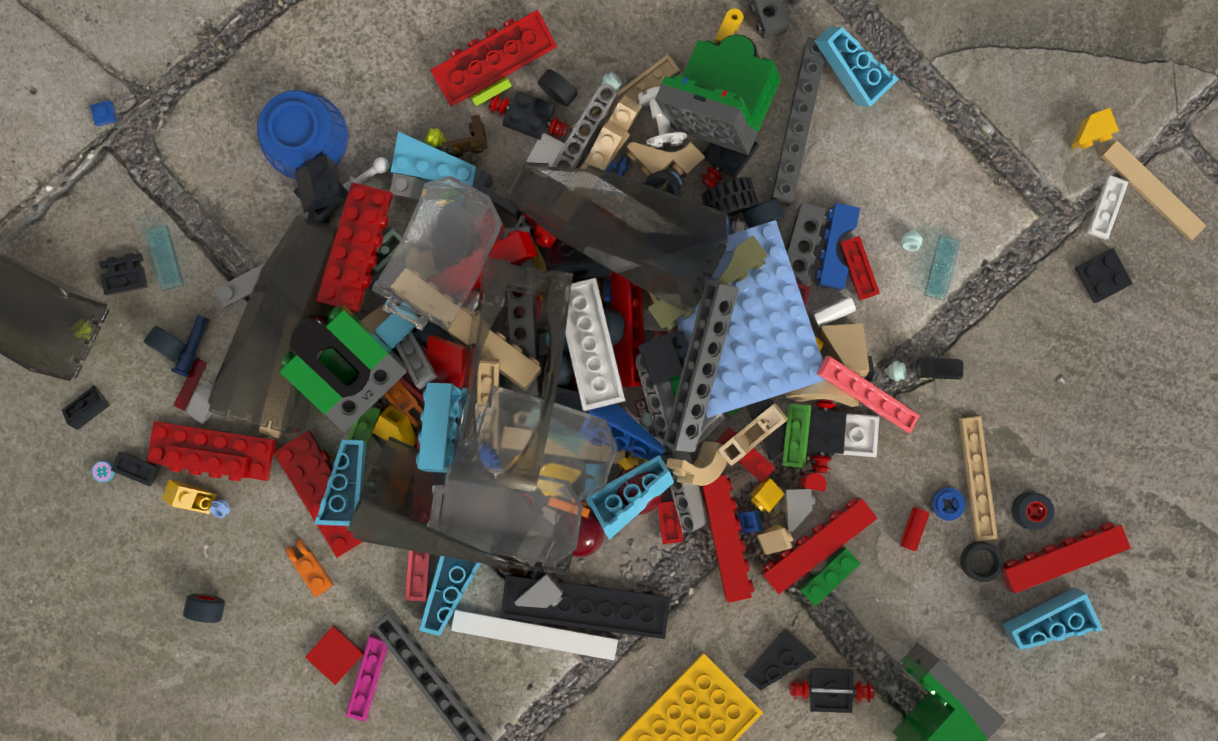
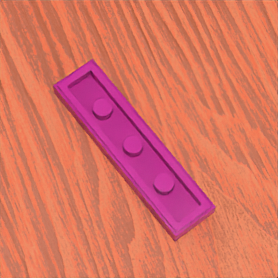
M369 635L346 717L363 722L367 720L388 647L380 637Z

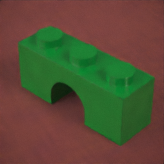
M844 546L836 550L827 559L828 563L818 573L811 574L797 587L815 607L861 564Z

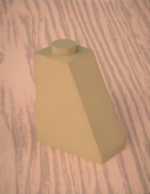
M863 324L821 326L819 338L824 342V346L830 356L862 378L866 377L869 372V363Z

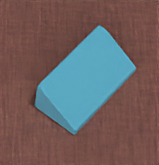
M403 302L375 329V332L393 349L422 319L408 304Z

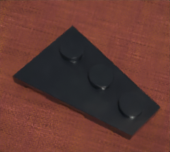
M784 628L744 676L761 691L781 679L782 676L797 670L801 665L817 657Z

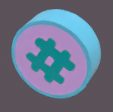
M108 461L96 463L92 468L93 478L98 482L110 481L115 475V472L111 471L113 464Z

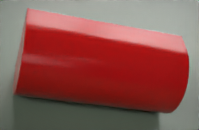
M806 471L800 475L798 485L807 489L826 491L827 482L823 475Z
M912 507L899 546L917 551L930 514L929 512Z

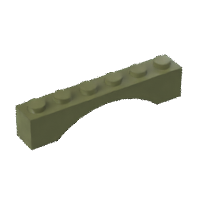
M754 235L735 248L729 266L720 278L716 280L717 282L730 285L737 280L739 283L749 276L747 272L753 268L757 271L766 264L765 260L768 255ZM703 290L685 296H664L648 307V310L662 330L667 328L669 331L679 324L677 320L683 316L687 319L696 312L695 308L700 305Z

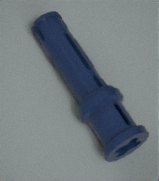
M197 314L185 344L186 348L179 355L180 357L175 367L171 369L172 372L185 377L190 376L189 370L193 361L197 359L195 353L210 319L203 318V316Z

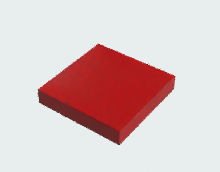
M434 335L429 336L427 340V358L437 375L435 379L453 384L459 388L465 386L467 347Z
M334 625L305 658L336 685L361 658L364 652Z

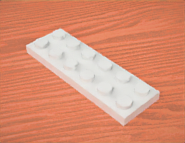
M596 278L555 288L583 411L625 401Z

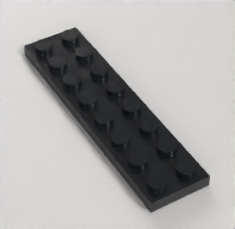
M506 574L500 617L665 639L670 596L555 581L563 590L561 595L563 599L554 607L552 605L547 608L517 606L514 603L515 600L538 580L531 577Z

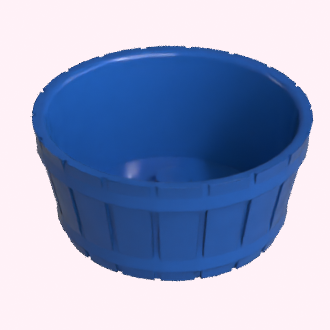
M300 90L286 91L273 97L262 109L257 123V135L264 156L278 172L292 179H296L295 172L306 161L327 155L337 166L342 160L341 158L344 157L349 138L344 116H342L340 110L332 102L318 94Z

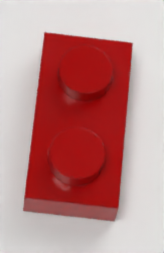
M674 501L660 502L658 514L662 544L683 542L682 529Z

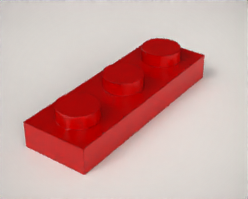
M860 236L840 242L839 245L847 268H849L848 271L858 300L861 301L879 295L880 292Z
M729 426L715 442L724 445L737 433ZM754 448L737 461L761 483L776 468Z

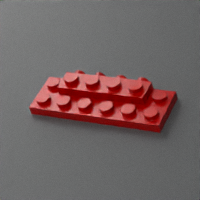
M538 9L516 21L514 18L505 21L502 29L498 31L496 28L489 30L485 33L486 38L480 41L476 38L468 42V48L463 51L460 48L449 53L450 58L430 69L451 107L557 47Z
M351 183L316 299L318 303L334 307H341L344 304L350 311L359 312L365 289L369 287L371 282V268H374L377 262V248H380L382 245V231L388 225L389 216L387 214L393 197L392 192Z
M153 421L147 462L168 466V470L173 472H181L182 469H188V474L201 475L202 472L209 473L208 477L221 478L222 475L229 476L228 480L241 481L242 478L269 481L276 440Z
M308 430L275 450L274 455L315 521L333 467L329 462L331 460L326 450L321 449L311 431ZM362 516L361 527L317 525L336 558L374 536Z

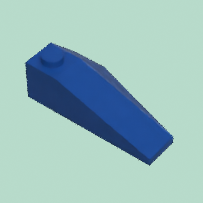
M616 403L591 409L578 433V436L601 447L603 444L613 446L615 451L621 452L622 449L630 451L633 456L646 460H651L658 455L662 456L666 449Z

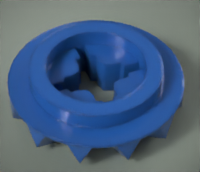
M942 488L935 493L934 498L931 500L932 510L937 517L946 521L959 518L965 510V499L954 488ZM942 499H952L951 505L954 510L948 507L944 509L945 503Z

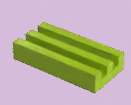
M505 76L471 95L470 98L475 106H478L510 88L512 85Z

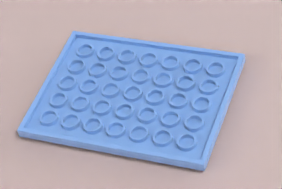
M776 220L656 259L667 295L685 296L703 290L706 279L712 281L719 279L729 266L735 248L753 235L768 255L765 260L766 264L757 271L753 268L747 272L749 275L747 278L739 283L735 280L730 284L738 287L739 290L706 409L707 418L825 381L816 374L823 360ZM699 306L695 308L696 312L687 319L683 316L677 320L679 332L683 331L688 346Z

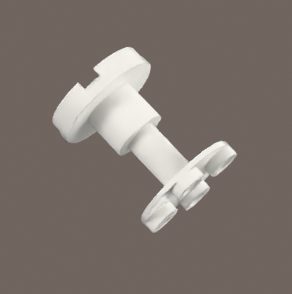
M660 86L647 89V94L645 95L642 92L638 94L639 104L650 106L652 119L657 120L659 135L648 139L646 145L658 150L662 149L663 145L671 144L672 147L680 146L687 137L686 133H671L670 122L655 101Z

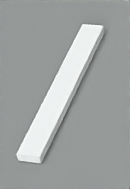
M455 609L451 631L609 660H615L618 638Z

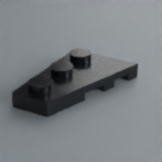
M769 398L746 407L752 420H754L772 406L774 402ZM787 421L762 440L771 461L784 451Z

